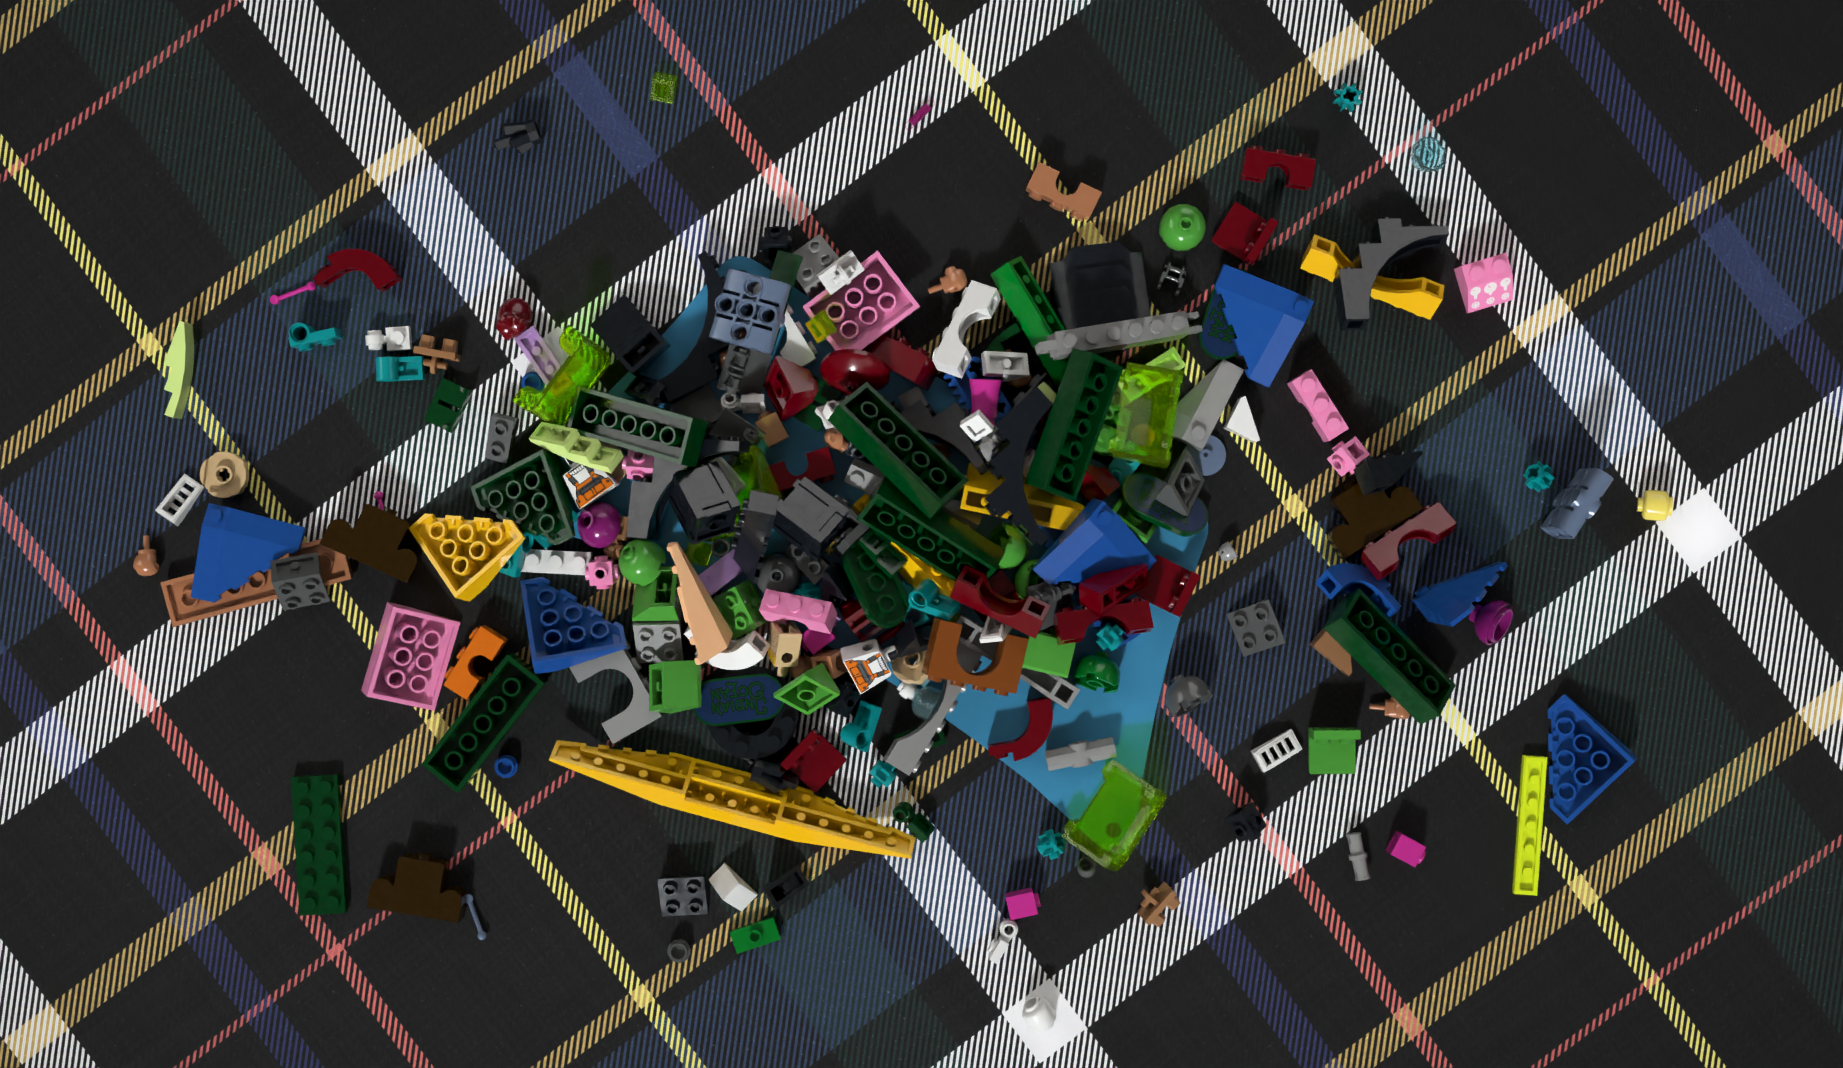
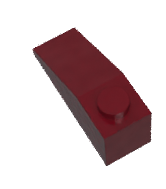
M1143 563L1091 576L1079 584L1080 605L1100 614L1148 585L1147 565Z

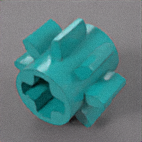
M1344 82L1341 85L1342 91L1336 89L1333 92L1337 95V99L1333 101V104L1340 106V112L1344 108H1348L1352 112L1354 110L1353 104L1360 105L1362 103L1358 97L1363 91H1358L1355 88L1356 83L1352 86H1347ZM1345 94H1346L1347 96H1350V95H1351L1352 99H1351V100H1349V99H1344L1343 96H1344Z
M1540 461L1537 464L1529 465L1525 474H1523V477L1527 479L1525 485L1530 489L1534 488L1537 492H1540L1541 489L1550 488L1552 480L1555 479L1550 474L1553 469L1547 464L1543 465Z
M812 582L798 584L799 589L794 591V595L821 600L822 591L819 586H814Z
M1108 622L1096 632V635L1099 637L1096 643L1103 650L1109 648L1113 651L1124 641V638L1121 636L1124 631L1118 624L1115 623L1112 626Z
M879 759L869 772L873 776L871 782L878 788L882 784L888 787L898 775L894 771L895 767Z
M1053 829L1043 832V835L1038 836L1040 840L1037 842V848L1043 857L1049 855L1050 860L1060 857V854L1065 853L1066 841L1060 832L1054 834Z

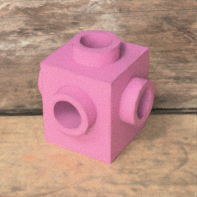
M1355 436L1346 444L1341 441L1333 447L1332 451L1334 453L1327 460L1342 477L1348 472L1354 474V469L1360 466L1361 461L1367 458L1370 453Z
M628 449V454L624 455L622 460V469H626L627 479L641 481L643 478H652L654 457Z
M607 555L594 556V560L588 562V566L585 567L586 580H589L590 586H596L597 589L611 588V585L616 583L617 578L620 577L619 565L616 564L615 559H608ZM598 570L604 571L605 575L603 578L598 577Z

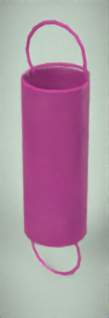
M924 103L908 121L914 127L932 107Z

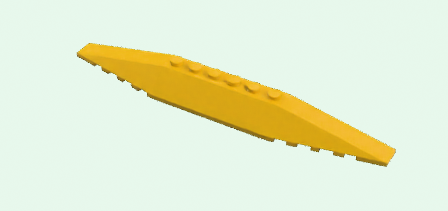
M557 740L549 758L551 762L669 808L795 842L908 859L912 857L916 837L892 826L887 828L878 824V820L870 816L865 818L856 814V810L850 807L845 809L835 804L836 801L828 797L823 799L815 795L812 790L797 786L795 789L788 788L785 791L781 790L778 793H774L761 784L750 781L752 773L669 752V755L656 754L654 750L637 752L631 751L632 748L623 747V750L609 749L607 745L590 747L586 746L587 743Z

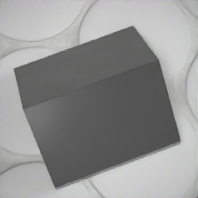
M1183 450L1172 464L1155 498L1157 501L1185 516H1188L1205 481L1189 450Z

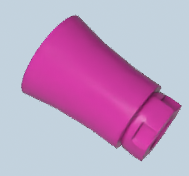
M969 379L972 404L971 414L980 410L994 426L995 418H997L1002 380Z

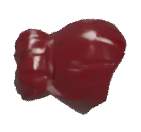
M510 298L502 303L497 315L496 328L505 340L509 341L512 338H516L530 328L533 317L531 307L525 300L520 298Z

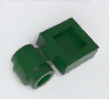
M908 802L898 803L893 810L894 819L900 823L908 822L906 828L921 843L925 842L935 829L920 812L915 814L911 804Z

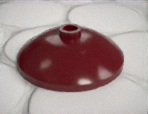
M842 349L831 352L823 358L820 365L822 378L832 388L846 394H852L866 382L878 392L890 380L888 365L878 356L862 350Z

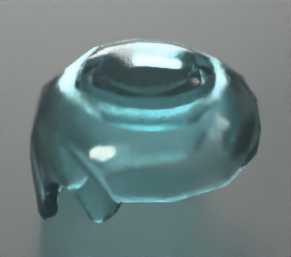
M1422 137L1411 148V161L1414 167L1421 172L1438 171L1447 163L1444 160L1446 149L1433 137Z
M933 686L922 687L915 693L912 699L914 715L918 719L926 721L943 692Z

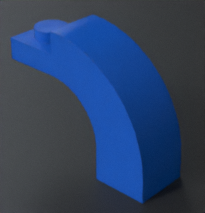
M1352 563L1336 564L1326 569L1316 582L1317 586L1330 600L1360 589L1390 619L1401 607L1399 602L1388 591L1392 585L1384 578L1377 581L1368 568Z

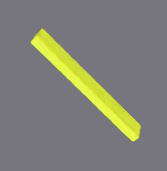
M1522 755L1512 884L1513 894L1534 896L1538 894L1548 758L1545 756Z

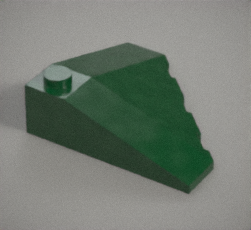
M542 449L470 487L478 509L497 513L496 517L501 520H513L515 523L522 525V530L535 536L541 534L547 537V542L553 545H558L575 536L569 490L563 477L566 472L561 457L555 453Z

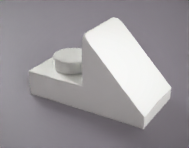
M984 351L981 354L983 376L996 377V379L1002 380V382L1029 376L1027 353Z

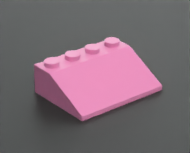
M878 251L860 263L865 270L852 279L849 285L845 284L832 295L825 289L803 306L805 313L835 351L842 349L863 350L920 307Z
M387 602L361 691L367 697L435 711L461 622L412 607Z

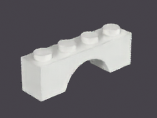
M971 280L969 286L964 289L962 301L959 307L954 309L952 321L949 327L944 329L942 341L933 352L932 361L937 370L961 379L963 378L972 359L968 349L963 345L964 334L973 323L992 318L1001 300L997 288Z
M757 284V285L754 287V289H753V293H754V294L759 291V289H760V284ZM788 303L784 323L787 330V340L780 354L783 358L805 368L817 360L814 355L818 352L811 341L808 343L805 341L802 335L806 332L799 321L796 323L793 321L790 315L794 312Z

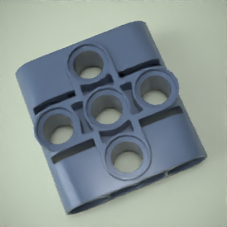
M728 269L722 293L715 300L716 313L709 337L744 348L772 354L779 328L785 323L784 310L791 285L742 271ZM757 284H760V289H759V291L754 294V293H753L754 287H755ZM732 301L731 308L726 311L727 303ZM767 303L779 305V307H776V306H773V305H770V304H767ZM753 306V313L747 317V310ZM774 312V319L768 322V316ZM724 316V317L731 318V319H733V320H729V319H725V318H721V317ZM760 327L769 328V329H772V331H769V330H766V329H762V328H760ZM746 329V336L740 339L741 332Z
M1598 468L1579 469L1568 485V489H1563L1553 502L1555 509L1550 512L1540 528L1558 539H1574L1586 522L1585 519H1590L1601 505L1599 498L1604 495L1614 480L1613 477Z

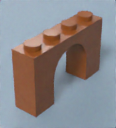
M934 617L922 673L928 675V680L942 682V679L951 680V685L964 687V683L973 685L972 689L986 692V688L995 689V694L1008 696V692L1016 694L1028 638L1008 633L1003 641H998L995 656L990 665L980 672L969 673L961 668L957 660V647L962 624Z

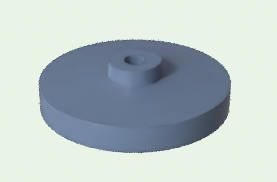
M1210 435L1201 452L1189 445H1186L1184 449L1189 450L1202 476L1215 474L1225 463V447L1213 435Z

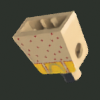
M789 620L787 625L769 621L768 643L770 647L767 653L773 666H775L774 675L787 676L788 667H796L798 665L802 633L793 620Z

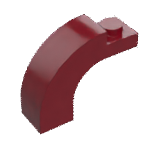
M344 249L330 254L327 258L332 265L323 266L317 271L318 274L313 277L318 286L326 288L346 273L362 271L370 278L377 290L382 292L387 291L403 280L398 271L387 260L362 249Z
M1041 697L1026 700L1029 712V723L1026 730L1016 739L987 744L989 756L1000 759L1008 757V753L1012 752L1014 761H1018L1036 752L1047 739L1052 727L1053 710L1051 699Z

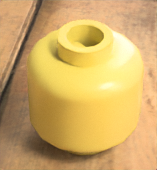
M1646 490L1643 493V498H1638L1637 511L1642 512V517L1645 520L1665 521L1668 515L1672 516L1673 497H1669L1666 491Z

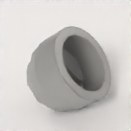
M986 441L979 445L982 454L988 462L999 453V447L996 446L994 441Z
M1229 541L1219 547L1218 554L1222 560L1231 561L1238 557Z

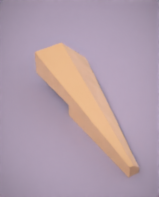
M671 542L668 543L666 548L667 551H670L675 563L671 568L673 574H678L680 586L677 587V592L685 623H688L693 635L689 638L690 644L696 646L698 655L694 660L696 665H700L727 649L733 632L679 543Z

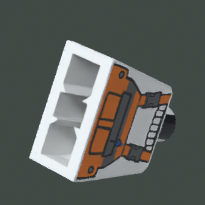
M564 458L571 470L565 473L563 477L579 510H584L588 505L594 503L619 485L618 481L608 472L593 469Z
M877 639L840 648L843 663L860 694L890 677L892 673L889 662L899 658L895 645L882 650Z

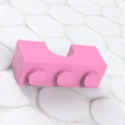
M1312 369L1287 383L1297 401L1302 403L1309 411L1313 419L1311 423L1323 442L1330 441L1349 429Z
M770 589L765 590L759 608L766 621L787 625L789 620H795L805 624L809 630L831 634L837 616V611L832 602Z

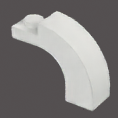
M689 626L684 633L688 639L693 636ZM752 630L741 639L731 640L727 649L712 657L706 663L726 670L745 669L762 660L770 644L757 631Z

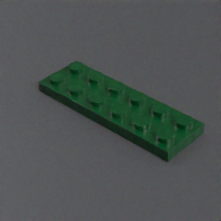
M340 774L291 777L299 916L348 912Z

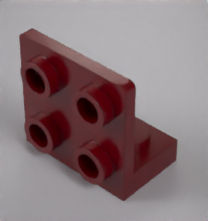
M1235 202L1211 242L1250 266L1256 261L1279 222L1273 218L1265 220Z
M1155 555L1154 558L1157 561L1147 571L1148 585L1137 591L1136 596L1143 600H1149V603L1180 617L1201 575L1189 571L1159 555Z
M813 728L783 759L780 765L786 770L790 769L813 792H817L847 759Z

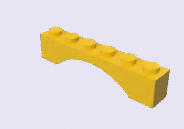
M1315 234L1303 255L1300 269L1310 274L1318 275L1333 282L1339 269L1345 267L1354 268V263L1344 255L1337 243ZM1378 275L1372 285L1370 296L1430 320L1443 300L1445 286L1424 277L1393 279Z

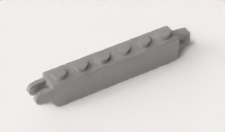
M1186 311L1056 331L1046 337L1047 341L1037 343L1035 349L1037 355L1050 353V357H1053V360L1070 358L1073 348L1097 354L1175 341L1203 330L1202 325L1189 327L1188 320L1191 321L1199 318V312L1186 313Z

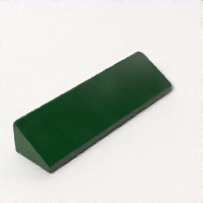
M777 250L769 279L791 285L784 310L785 315L802 256ZM767 303V304H770V305L779 307V305ZM774 312L768 316V322L774 319ZM760 327V328H762V329H766V330L772 331V329L765 328V327Z

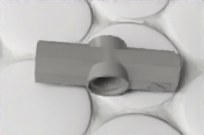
M1113 737L1094 741H1076L1069 743L1065 747L1044 751L1048 771L1070 766L1073 768L1084 767L1093 764L1095 761L1117 757Z

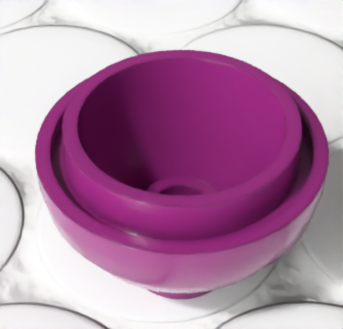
M594 502L588 505L581 512L577 520L581 539L589 546L595 548H604L610 545L618 536L621 526L618 510L606 502Z
M1492 601L1484 606L1476 604L1474 606L1475 609L1469 615V620L1474 622L1478 638L1486 645L1499 642L1506 634L1513 618L1511 605L1504 601Z

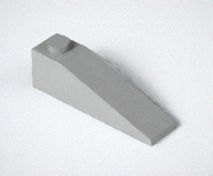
M1222 360L1170 410L1160 431L1201 452L1244 369L1226 360Z

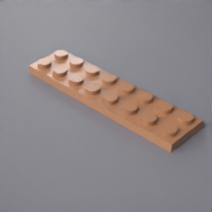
M321 539L302 544L300 551L294 555L288 553L279 558L283 559L318 552L321 563V576L325 586L354 579L348 556L319 544ZM271 569L264 573L260 570L249 577L251 581L236 590H233V588L228 589L220 594L222 599L215 603L191 598L194 573L160 582L172 627L278 599L271 583Z

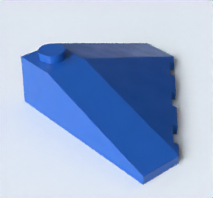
M1223 264L1214 287L1216 293L1222 295L1226 306L1222 308L1228 325H1233L1237 336L1233 340L1239 356H1244L1248 367V369H1245L1248 379L1265 387H1270L1304 326L1314 301L1291 290Z
M1093 498L1031 569L1047 584L1051 585L1058 584L1061 581L1079 583L1095 574L1143 563L1147 565L1148 571L1157 560L1104 501Z
M209 503L201 527L191 598L212 603L222 599L220 594L228 589L233 588V590H236L251 581L249 578L251 575L260 570L264 573L271 569L270 561L277 560L288 553L294 555L299 552L307 528Z
M1496 562L1428 587L1425 585L1415 592L1416 596L1412 601L1428 622L1453 627L1475 609L1472 602L1482 600L1487 593L1484 587L1494 585L1499 578L1496 572L1504 571L1508 565L1506 562Z
M544 577L520 581L535 675L559 671L627 648L623 625L615 621L612 624L605 620L602 612L590 605L586 608L576 602L577 597L564 589L561 591L556 590L550 586L551 581Z
M1564 694L1548 709V719H1551V733H1548V750L1552 752V765L1549 766V784H1553V798H1550V808L1566 824H1569L1631 766L1638 757L1569 696Z

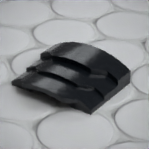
M1119 242L1072 247L1062 261L1050 263L1055 313L1065 330L1151 316L1142 252H1130Z

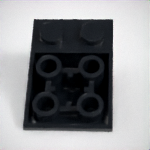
M625 294L590 325L620 362L636 377L671 346Z

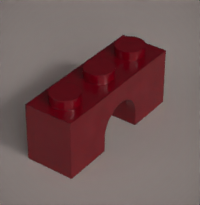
M1253 145L1250 148H1246L1243 152L1239 180L1262 183L1266 179L1268 168L1278 167L1285 173L1284 187L1308 191L1312 187L1316 159H1311L1310 155L1304 153H1297L1296 156L1287 155V151L1274 149L1273 152L1264 151V147Z
M829 447L806 453L808 468L803 474L798 476L792 475L788 471L785 461L762 467L769 494H775L779 497L790 494L788 489L793 488L792 485L797 479L801 481L804 477L812 482L820 480V483L834 480L833 475L837 474Z

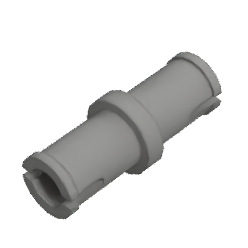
M1361 832L1346 834L1350 849V855L1348 856L1353 864L1355 881L1370 879L1366 862L1368 856L1367 852H1364Z

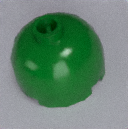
M1097 651L1096 654H1089L1081 658L1075 667L1073 679H1075L1074 682L1084 688L1096 691L1098 687L1104 688V693H1114L1118 690L1120 670L1116 662L1109 658V654Z

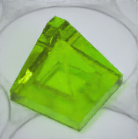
M700 542L691 545L689 543L684 553L690 563L707 567L712 544Z

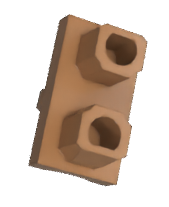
M422 334L419 347L414 346L413 353L432 357L431 360H423V366H429L431 374L436 375L439 368L447 369L448 363L441 362V359L460 362L461 355L457 354L458 341L443 339L442 350L440 351L434 349L436 337Z
M1163 882L1158 888L1154 887L1150 893L1145 889L1141 891L1145 898L1140 903L1141 908L1137 913L1149 926L1152 923L1160 927L1166 918L1161 912L1166 906L1171 910H1175L1179 906L1180 901L1175 891L1166 882Z

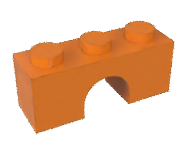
M487 625L480 626V628L476 627L469 637L471 642L468 647L464 646L457 655L459 661L456 666H451L444 676L447 680L443 685L466 700L474 696L484 680L473 668L475 658L478 655H482L491 661L497 659L509 640Z

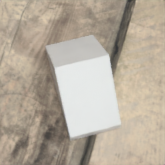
M1246 396L1237 399L1223 428L1253 443L1260 441Z
M726 863L709 878L710 883L721 899L740 911H743L758 895Z

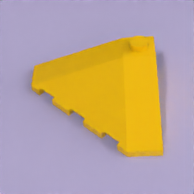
M425 513L408 528L454 597L468 602L473 600L489 585L525 540V536L515 522L503 519V522H493L491 518L474 517V520H465L462 516L445 515V518L435 517L434 514Z

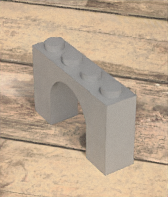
M627 640L626 649L569 667L578 683L604 669L619 670L630 679L633 686V698L630 705L623 712L602 723L612 744L664 715L661 712L649 711V679L643 677L640 672L642 669L640 662L636 657L632 658L628 651L631 647Z

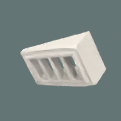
M184 473L155 511L176 526H179L204 489V486ZM188 484L194 488V491L190 492L184 488V485ZM181 491L189 497L185 500L178 494ZM175 499L182 503L181 507L173 503ZM170 507L177 511L174 515L168 511Z
M987 616L979 639L980 643L1003 641L1012 627Z
M1289 729L1251 750V753L1261 771L1265 773L1301 751L1302 747L1292 729ZM1289 737L1294 748L1289 749L1284 739ZM1281 742L1283 748L1286 751L1283 754L1277 746V743ZM1273 747L1278 757L1274 758L1269 748ZM1263 752H1266L1270 760L1267 763L1261 754Z

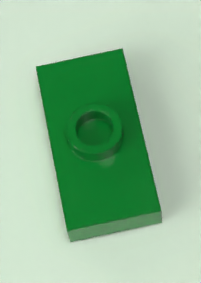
M774 916L730 930L737 954L781 940Z

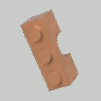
M1038 162L1026 187V191L1029 192L1028 196L1037 201L1046 200L1050 202L1049 206L1058 211L1064 209L1070 212V216L1078 221L1083 222L1084 219L1088 221L1102 192L1081 182L1075 193L1064 195L1056 188V180L1060 172Z

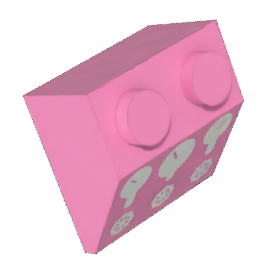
M1507 253L1462 265L1454 269L1467 313L1513 300V273Z

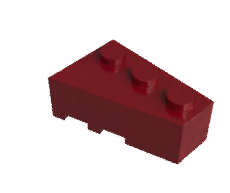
M888 331L862 350L878 356L888 365L890 371L902 376L907 381L919 385L926 391L929 390L939 371L928 357L930 353L919 347L916 350L910 348V343L900 337L897 340L890 338L891 333Z

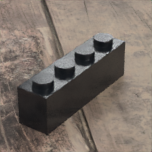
M754 490L750 491L748 499H743L742 509L739 513L730 549H734L733 559L752 583L757 584L759 570L762 568L764 554L766 553L769 537L774 525L779 496Z

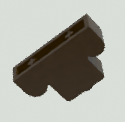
M1353 479L1342 486L1343 491L1330 499L1344 524L1332 526L1328 530L1327 539L1338 557L1345 559L1423 507L1413 492L1405 486L1392 487L1387 493L1382 491L1363 496L1358 481Z
M366 504L353 529L346 520H333L328 525L319 543L406 583H409L418 563L417 555L412 550H399L410 527L409 522L397 517V511L386 506L381 510Z
M418 852V855L406 853L398 859L395 877L390 874L383 875L371 884L367 908L459 923L464 919L467 894L460 886H452L446 889L449 860L432 857V854L427 852Z

